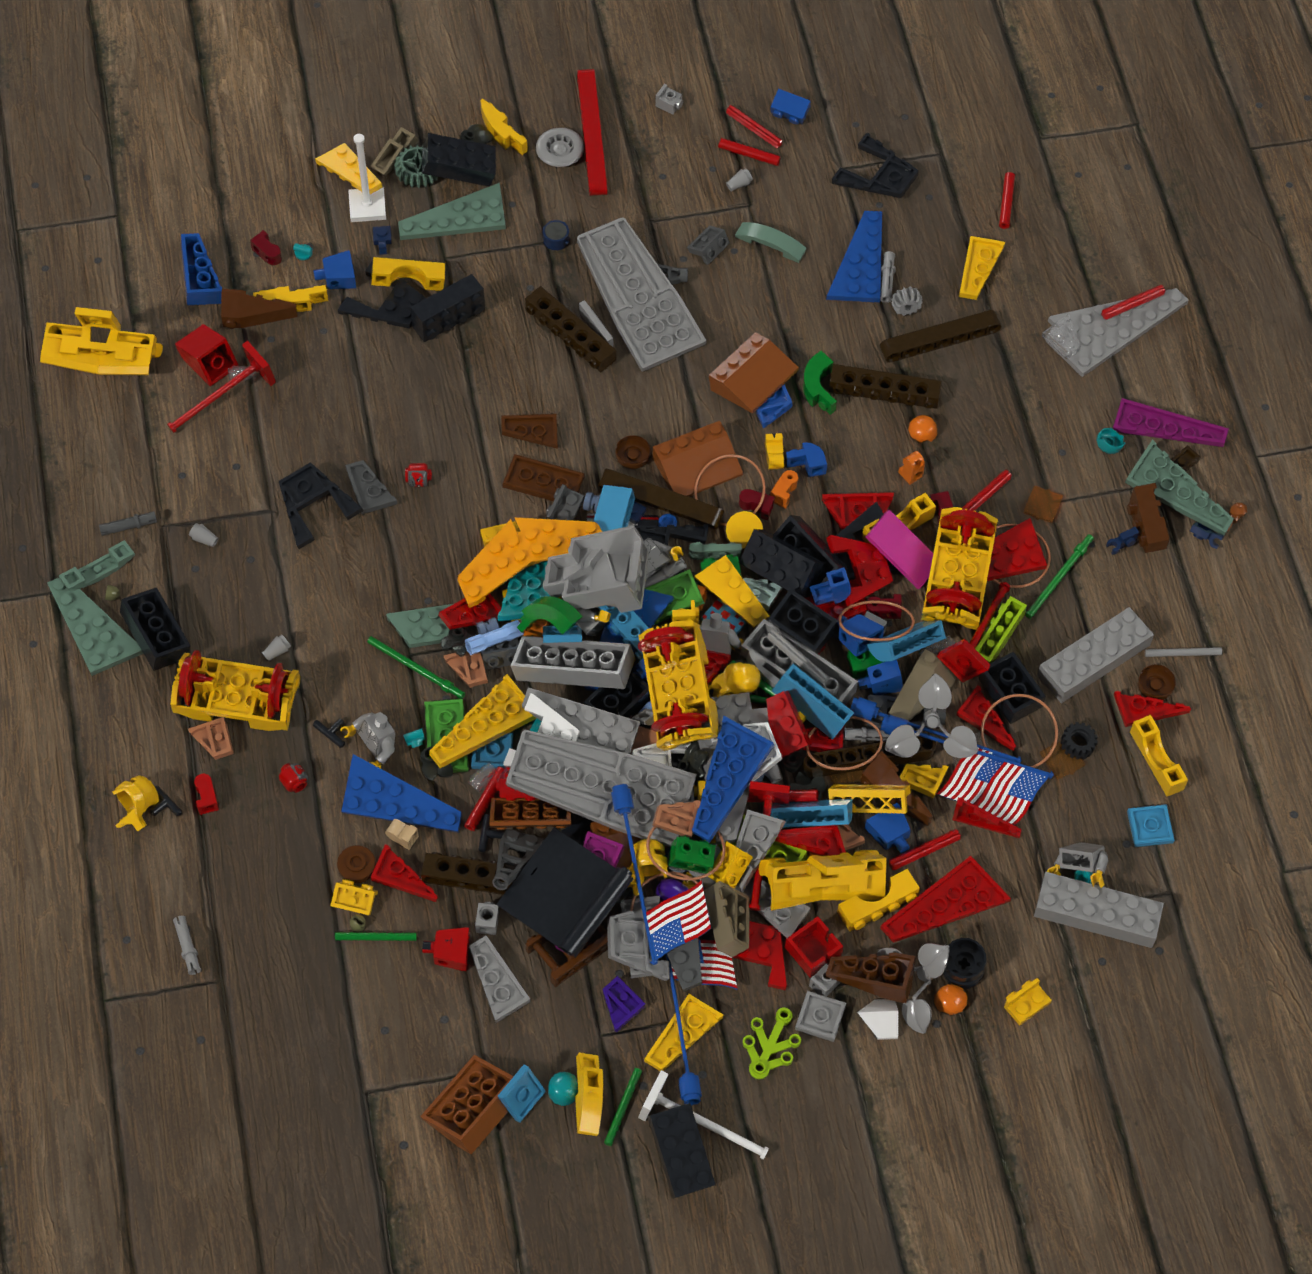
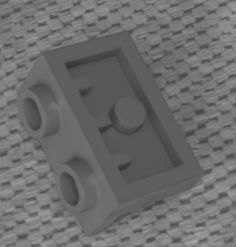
M709 225L687 249L689 253L702 256L704 263L708 265L730 242L724 229Z
M562 484L561 488H558L555 492L553 504H550L546 510L547 519L574 521L585 496L568 489L566 485Z
M518 638L501 642L482 651L485 670L510 666L519 645Z

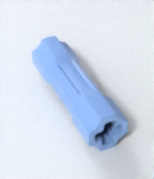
M515 620L496 630L465 639L467 652L470 655H474L493 645L523 636L524 633H521L517 628L520 622Z

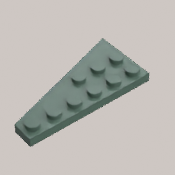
M500 183L399 221L400 240L506 229Z
M1152 439L1125 483L1133 488L1156 483L1157 489L1154 491L1156 500H1160L1161 503L1224 536L1233 523L1234 518L1219 504L1209 498V494L1205 490L1202 491L1197 486V482L1178 464H1175L1165 451L1162 452L1156 446L1157 443Z
M60 578L47 582L91 676L143 654L138 643L80 589L69 591Z

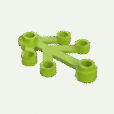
M783 1007L777 1010L776 1024L768 1040L763 1030V1020L758 1017L752 1019L751 1028L755 1031L763 1050L760 1058L754 1047L755 1038L751 1035L743 1038V1047L747 1049L752 1061L749 1066V1072L755 1079H764L768 1076L771 1069L783 1065L789 1066L793 1062V1055L790 1052H783L781 1058L768 1061L771 1054L791 1047L797 1048L801 1044V1037L798 1034H792L789 1039L776 1043L783 1027L790 1024L792 1020V1012L788 1008ZM785 1012L788 1016L783 1018L780 1014ZM759 1022L761 1026L755 1027L753 1024ZM796 1038L799 1042L795 1044L791 1040ZM751 1040L753 1043L751 1045H747L745 1041ZM783 1057H790V1061H784ZM762 1066L763 1070L758 1071L756 1070V1067Z

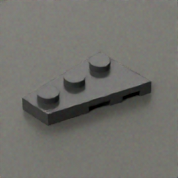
M364 460L345 465L357 503L363 508L361 514L397 504L396 498L377 479L375 473Z
M698 938L667 953L683 992L702 984Z

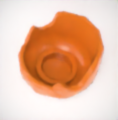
M926 415L915 417L909 423L908 429L910 436L920 443L926 440L932 442L937 436L938 430L934 420Z
M947 984L941 987L934 996V1004L939 1012L955 1015L961 1013L967 1006V994L963 988L956 984Z

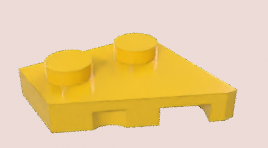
M906 764L900 778L902 781L907 780L910 784V789L934 798L949 766L942 765V768H931V765L917 766L915 764Z

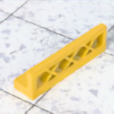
M834 784L828 789L829 800H834V797H841L842 799L852 797V800L855 797H860L865 804L862 807H857L852 803L853 813L906 814L908 812L907 796L910 794V785ZM873 798H879L885 804L881 808H876L870 801ZM893 798H901L902 808H895L890 801Z

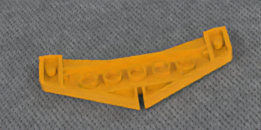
M514 517L520 531L517 532L510 519L458 575V583L469 608L480 604L486 599L485 596L523 569L543 561H548V557L567 554L571 538L602 532L600 526L596 522Z

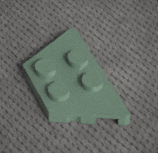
M453 604L386 614L387 620L396 628L397 633L404 638V642L409 648L439 644L449 634L450 629L438 615L440 611Z

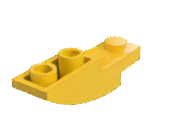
M482 98L480 103L483 121L498 144L505 150L511 146L522 155L528 152L527 139L523 135H519L508 125V118L505 113L500 112L492 103Z
M326 285L297 289L291 292L289 286L253 293V296L256 297L257 294L263 295L262 298L267 300L279 299L295 303L297 312L312 310L311 304L328 301Z
M579 1052L576 1056L578 1094L575 1096L577 1133L597 1136L599 1134L602 1114L603 1069H599L598 1055Z

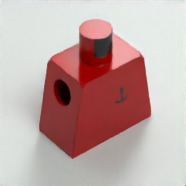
M469 928L436 931L435 941H423L422 953H433L434 964L466 971L470 939Z

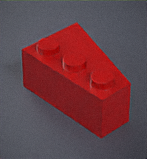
M783 691L767 698L769 726L782 758L812 745L789 691Z

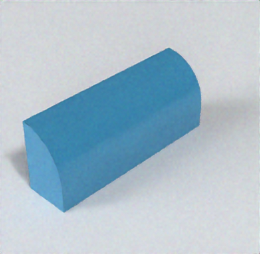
M603 485L593 521L600 526L602 532L628 527L635 501L633 489Z
M942 620L924 621L914 624L913 629L903 637L889 641H873L868 643L867 646L871 654L879 661H894L946 639ZM911 626L883 638L898 636L906 632Z
M794 664L790 666L772 689V692L775 694L789 691L798 713L799 711L803 713L808 721L832 740L854 714L852 710Z
M852 799L789 802V805L773 803L771 817L786 821L783 828L846 825L852 820Z

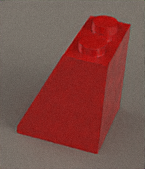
M202 324L175 343L181 358L209 386H212L239 367L226 338L205 324Z

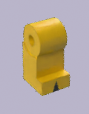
M782 433L766 434L765 449L768 469H784Z

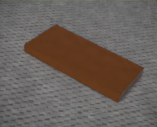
M514 454L502 486L506 489L554 502L555 492L558 488H561L562 484L566 485L568 489L579 493L585 473Z

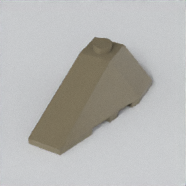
M925 649L888 715L910 721L925 708L919 702L918 694L922 685L933 674L936 673L941 676L950 689L957 677L937 658L936 654Z

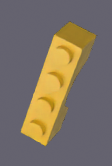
M373 257L371 285L389 287L393 281L399 278H412L419 281L425 290L441 291L444 288L445 263Z
M924 493L911 500L896 517L911 531L934 518L936 505ZM879 519L864 526L862 534L864 542L871 543L865 536Z
M1149 715L1134 721L1130 733L1166 797L1183 791L1188 779L1181 766L1172 762L1166 754L1162 745L1160 730L1152 716Z
M906 869L890 877L889 893L883 899L869 902L855 895L838 904L837 913L849 932L854 929L859 930L871 920L877 921L884 913L888 911L894 912L902 904L913 901L918 897L920 887L909 870Z

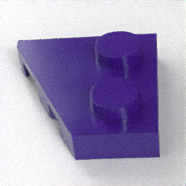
M618 976L603 988V995L616 1032L645 1008V1003Z

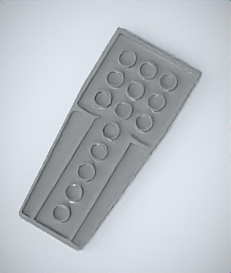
M619 218L578 235L577 244L616 328L642 372L706 345L705 337L682 298L625 218Z
M524 730L522 731L511 764L506 785L627 834L624 816L619 815V812H614L611 792H613L612 787L627 784L628 788L631 789L634 809L631 810L630 814H627L631 835L647 839L650 830L653 828L652 824L657 807L663 804L688 803L697 774L640 756ZM657 827L650 839L658 840L664 846L671 847V843L679 835Z

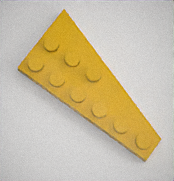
M508 674L464 716L460 723L453 727V730L447 736H444L429 751L430 757L440 769L536 719L534 715L522 708L525 695Z

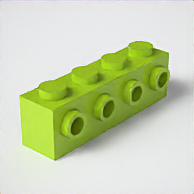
M1011 596L1006 603H1002L998 610L999 614L997 617L992 618L989 624L990 628L987 632L984 631L979 640L980 643L975 648L989 664L996 660L1025 615L1027 605Z

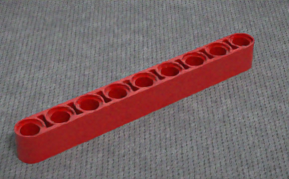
M577 70L589 195H607L595 70Z

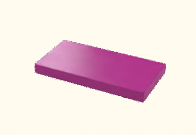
M887 510L865 537L917 589H920L929 578L933 552L890 510Z

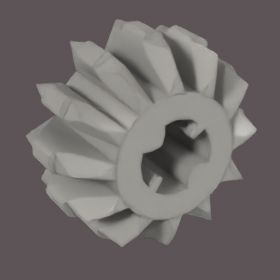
M911 286L906 289L897 290V293H894L891 299L892 307L896 313L903 316L906 314L911 315L913 312L917 313V309H920L922 304V296L919 291Z

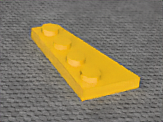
M345 143L315 159L316 164L319 166L323 165L327 171L334 172L339 175L340 179L350 182L353 187L362 192L358 157ZM366 166L369 193L372 194L383 187L381 181Z
M970 236L959 297L977 300L1005 246V242Z
M726 555L694 576L696 580L705 585L710 592L719 597L724 604L733 609L751 627H757L763 619L767 620L770 617Z
M691 994L687 995L679 1007L686 1050L723 1018L722 1013ZM676 1013L644 1058V1062L658 1071H664L682 1055Z

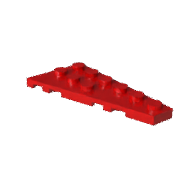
M1031 518L994 538L987 581L1047 568V563Z
M969 856L884 922L880 929L895 943L1011 901V898L976 860Z

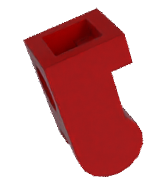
M205 773L197 775L194 784L201 797V800L196 801L199 815L218 811V803L211 777Z

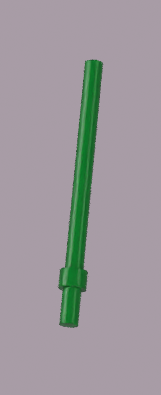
M1088 534L1081 543L1077 544L1074 548V553L1025 613L1027 618L1031 619L1078 558L1086 553L1087 547L1094 539L1092 535Z
M369 637L367 643L439 685L441 690L446 693H452L460 699L464 698L465 692L455 687L451 681L440 678L376 638Z

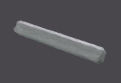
M772 629L767 634V638L819 685H823L827 681V675L778 631Z

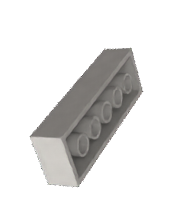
M1129 607L1040 664L1037 676L1060 703H1063L1149 647L1154 634Z
M765 619L761 621L741 645L740 655L747 659L749 651L753 650L766 660L764 668L781 679L792 664L796 665L799 669L801 668L767 638V634L772 629H775L827 675V681L821 686L840 702L846 705L856 693L857 680Z
M522 636L511 663V668L517 681L625 689L635 662V656L630 644L596 641L543 643L542 637Z
M1045 872L1034 917L1152 948L1157 937L1164 903L1106 887L1100 888L1098 885L1093 887L1092 884Z

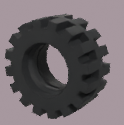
M1075 722L1074 725L1073 723L1070 724L1069 727H1066L1061 737L1060 744L1062 745V750H1065L1064 753L1066 755L1070 754L1072 759L1073 757H1076V760H1080L1081 757L1082 760L1086 759V757L1091 756L1097 745L1098 736L1097 734L1094 735L1096 731L1094 729L1091 730L1090 725L1085 726L1083 722L1081 725L1079 722ZM1080 736L1086 741L1087 745L1079 746L1072 741L1071 737Z

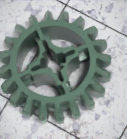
M418 144L416 147L410 145L409 149L404 148V152H400L399 156L396 157L394 164L395 172L400 182L404 181L405 186L410 184L411 188L414 185L420 188V185L426 187L427 183L432 185L433 180L437 181V176L422 174V147H419Z

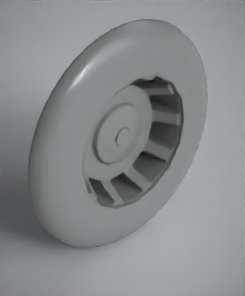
M553 128L544 132L538 138L536 152L544 163L555 167H565L576 163L582 157L584 142L580 135L571 129Z

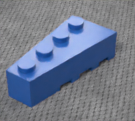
M199 233L181 234V253L187 305L221 304V291L223 288L219 284L217 274L213 270L211 260L207 256V251Z

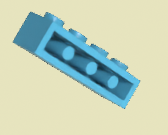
M607 605L598 607V615L600 610L611 613L608 621L611 624V630L616 635L620 634L624 638L622 640L624 644L631 645L636 652L634 655L639 661L644 659L643 652L638 649V643L640 642L638 635L649 629L648 626L634 611L620 613L617 607Z

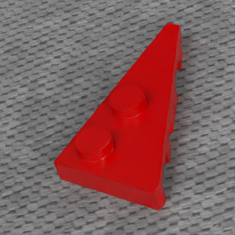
M977 685L956 715L981 731L983 718L991 707V703L989 700H986L981 692V687ZM992 709L986 718L984 733L1014 751L1016 749L1014 739L1003 727L1004 723L997 712Z
M1121 691L1114 692V698L1125 727L1132 726L1134 721L1149 715L1156 721L1187 714L1191 711L1190 706H1185L1181 703L1174 705L1164 703V700L1144 698L1136 694L1129 696L1121 694Z
M958 797L952 820L1020 838L1022 829Z
M837 825L781 830L775 839L777 842L823 856L846 853Z
M385 844L371 875V881L437 902L438 896L434 893V890L427 886Z

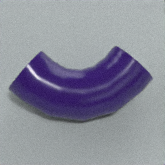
M665 878L657 885L656 896H660V901L663 902L689 890V888L675 879Z

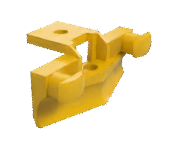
M76 307L75 315L82 326L46 323L40 362L97 375H149L151 359L161 356L163 346L161 343H156L157 338L153 334L121 331V325L112 311ZM91 327L110 329L107 342H91Z
M860 850L854 852L853 856L848 852L832 856L810 855L806 861L786 862L784 858H765L759 863V874L768 877L770 884L771 911L820 900H848L855 895L862 900L879 901L885 897L886 857L879 854L877 850Z

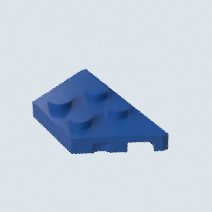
M785 384L756 410L762 428H766L792 408V400Z

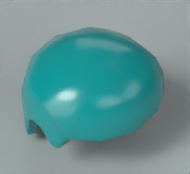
M1103 428L1096 438L1100 450L1107 454H1116L1126 444L1123 442L1124 436L1119 435L1112 428Z
M568 1072L554 1074L548 1085L549 1098L555 1104L561 1106L572 1104L575 1101V1096L578 1094L577 1078L574 1074Z

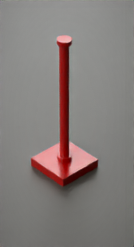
M248 340L242 344L250 366L172 423L169 422L167 425L173 433L177 431L178 427L253 372H258L270 386L276 383L269 364Z
M1007 582L1000 583L999 591L971 641L968 642L966 639H963L940 651L937 655V658L962 683L987 671L991 666L975 648L1004 595L1011 588Z
M750 781L749 800L764 801V815L771 816L772 803L789 805L790 786ZM758 868L755 872L751 904H749V910L760 911L761 908L759 900L763 876L759 874Z

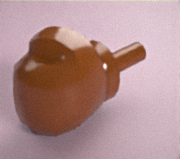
M1234 503L1230 507L1229 515L1234 518L1231 526L1247 513V506L1244 503Z

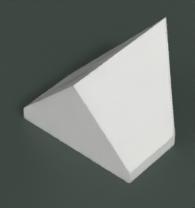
M887 999L873 1000L857 1012L876 1035L877 1040L898 1039V1008L895 1001Z

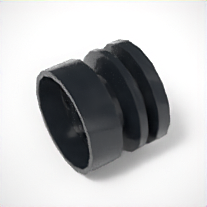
M956 939L948 945L949 957L943 975L949 984H956L963 989L975 987L983 978L986 967V953L983 946L973 939ZM962 964L966 965L965 969H961Z

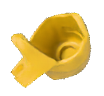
M731 663L725 668L723 673L716 676L708 684V690L713 689V697L717 698L723 694L732 695L753 692L760 684V671L753 664Z
M138 775L131 778L130 782L123 781L112 791L114 795H117L118 800L127 811V815L115 825L117 828L132 824L137 831L147 826L142 814L148 807L159 802L157 790L151 780Z
M647 839L633 844L641 886L644 882V877L663 873L652 863L648 856ZM650 839L649 847L653 859L662 869L668 872L667 857L664 856V845L658 840ZM632 862L630 867L627 868L633 873L631 875L633 881L628 887H632L634 895L637 896L639 892Z

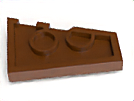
M557 414L501 415L502 435L558 449Z

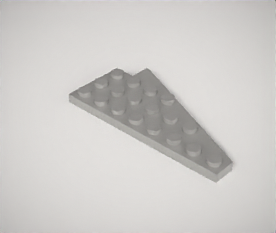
M1175 288L1166 290L1164 295L1107 320L1102 317V310L1124 300L1053 315L1048 318V322L1057 331L1048 336L1046 342L1083 377L1187 305L1188 299Z
M749 692L724 695L718 698L710 697L716 702L719 719L718 727H722L723 716L742 726L743 724L768 722L767 708L752 709ZM710 722L702 725V728L709 727ZM711 739L697 740L699 750L709 753L707 760L702 766L705 772V782L707 781L706 777L713 752L716 748V745L713 746ZM747 786L718 830L723 837L724 843L726 841L729 843L737 841L749 796V786ZM716 833V845L722 844L719 836Z

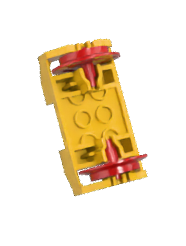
M959 507L941 510L921 620H942L958 623L969 629L977 630L993 550L997 518L986 512L962 510Z
M693 620L674 621L669 623V625L664 624L665 626H662V628L657 626L656 630L649 628L638 635L640 641L638 649L643 652L654 717L651 729L657 735V748L663 751L671 750L681 744L697 740L717 738L719 734L716 702L709 696L704 665L709 664L706 645L700 625ZM710 722V727L702 728V725Z
M195 650L192 655L184 653L180 658L179 668H177L178 674H176L172 685L170 705L173 713L207 722L212 721L214 716L248 721L252 729L288 731L295 693L299 688L301 680L299 670H283L282 663H277L275 668L205 658L201 657L199 650ZM182 697H184L187 706L181 705ZM276 712H281L280 721L272 720Z

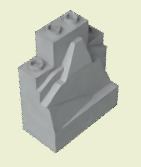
M634 525L571 538L567 554L548 557L543 588L552 597H562V600L571 604L575 609L582 608L584 610L605 605L617 607L620 613L642 609L649 548Z

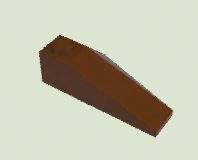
M222 289L221 319L223 327L230 329L246 328L295 318L298 316L297 306L295 303L279 299L267 300L262 298L263 295L259 294L256 297L247 295L246 291Z
M882 751L864 770L860 781L861 785H910L907 780H901L896 773L899 771L898 768ZM910 789V794L907 796L908 812L906 814L926 826L930 825L933 815L919 796L912 795ZM893 798L890 801L892 805L898 803L902 808L901 798Z
M893 952L882 956L869 954V957H857L856 955L831 957L826 977L881 998L907 1004L912 987L916 956Z

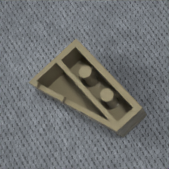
M719 881L705 889L704 894L717 950L730 957H734L749 948V896Z

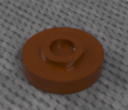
M626 436L616 445V459L625 468H641L650 459V445L640 436Z
M1157 664L1145 667L1138 678L1139 690L1145 697L1161 700L1168 698L1173 693L1176 685L1175 676L1171 670Z
M359 845L344 849L337 860L340 876L343 879L354 881V883H362L371 878L376 866L373 853L368 848Z

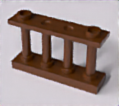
M600 924L596 930L600 934V938L595 942L588 941L584 946V950L576 958L563 952L568 960L562 966L558 965L542 946L548 940L539 934L533 935L527 940L525 944L526 952L530 954L536 950L552 970L550 981L556 988L608 950V933L604 926Z

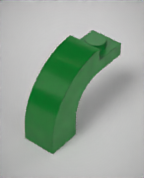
M821 350L806 365L803 392L806 400L812 407L818 404L823 411L831 415L836 411L837 401L821 386L820 382L832 372L833 361Z
M545 596L536 599L522 610L524 615L520 618L522 622L517 628L522 633L532 626L537 619H544L552 623L563 635L583 616L568 602L557 597Z

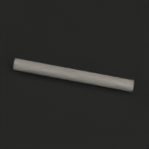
M1222 647L1145 649V657L1222 655Z

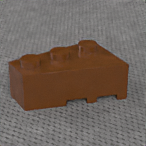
M1156 483L1134 487L1129 504H1127V512L1132 516L1133 527H1136L1139 531V545L1143 547L1145 553L1167 549L1170 540L1165 519L1160 516L1158 506H1161L1160 500H1156L1154 494L1155 489H1157Z

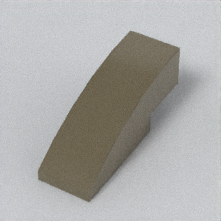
M401 127L393 139L389 138L370 167L386 176L395 168V160L400 152H404V148L409 149L410 145L412 147L415 146L418 142L417 137Z

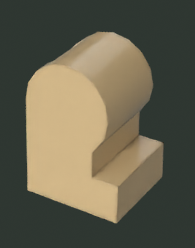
M394 819L385 831V834L391 840L408 850L411 849L419 837L416 827L409 826L398 819Z

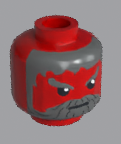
M410 463L408 468H405V482L410 487H426L428 481H432V469H428L426 463Z
M287 763L281 768L279 780L287 791L297 793L307 786L308 775L300 764Z

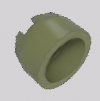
M108 585L105 600L115 601L120 596L119 589Z
M354 915L350 919V928L354 932H362L366 928L365 918L361 915ZM356 919L362 923L361 926L355 921Z

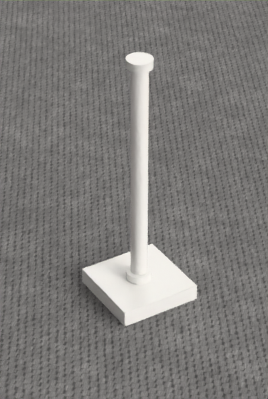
M362 134L354 136L362 192L358 189L349 190L351 222L386 220L384 187L372 194L369 193L363 145L365 138Z
M660 1071L638 1116L639 1119L646 1121L654 1104L657 1106L660 1104L668 1109L681 1106L663 1097L661 1093L668 1073ZM693 1112L696 1123L760 1155L761 1159L765 1158L768 1147L765 1146L763 1148Z

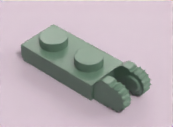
M700 542L689 545V557L692 560H704L707 558L718 560L725 555L738 556L739 560L742 557V544L731 542L728 544L710 543L703 545Z

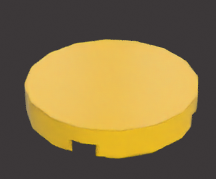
M737 512L727 522V538L730 542L742 544V548L745 549L753 530H763L762 522L752 512Z

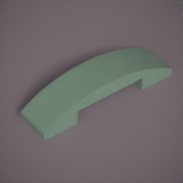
M742 222L735 234L736 238L750 244L754 240L783 252V257L797 263L800 262L806 252V247L800 242L766 225Z
M124 540L109 548L108 554L78 570L76 567H73L60 574L59 578L69 591L81 589L116 572L135 556V553Z

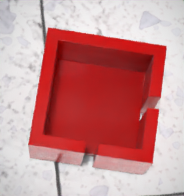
M818 916L786 938L785 949L809 978L814 976L825 963L829 965L831 957L842 956L844 947L833 933L829 934V928Z

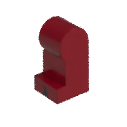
M264 230L250 240L252 250L270 265H278L281 262L282 257L279 246L269 241V236Z
M751 489L742 490L739 495V507L746 511H754L759 505L762 493ZM765 494L763 503L757 511L761 513L762 519L768 521L774 507L775 497Z
M948 491L930 494L929 497L936 505L939 517L938 525L941 510L953 508Z
M894 594L893 599H880L874 596L867 600L887 601L902 606L901 594ZM879 603L866 604L867 611L881 619H901L902 609Z

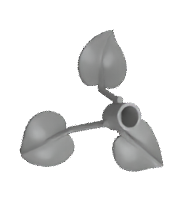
M936 673L919 690L918 698L921 705L925 708L933 709L925 712L924 722H922L918 731L914 734L912 726L901 725L891 732L885 744L887 752L899 757H911L919 750L920 741L917 736L920 735L924 727L927 726L931 729L939 727L948 737L944 741L943 747L949 755L956 758H967L978 752L976 736L967 726H956L950 734L940 723V717L936 710L937 708L946 709L951 703L952 695L948 684Z
M927 943L921 946L918 960L922 966L914 967V971H917L918 978L925 983L913 995L912 1000L908 999L907 1004L903 1003L902 1015L905 1022L913 1030L922 1034L927 1031L932 1013L929 1004L923 999H917V997L927 985L931 984L932 979L941 976L945 971L949 957L948 945ZM882 948L877 952V956L901 952L895 948Z

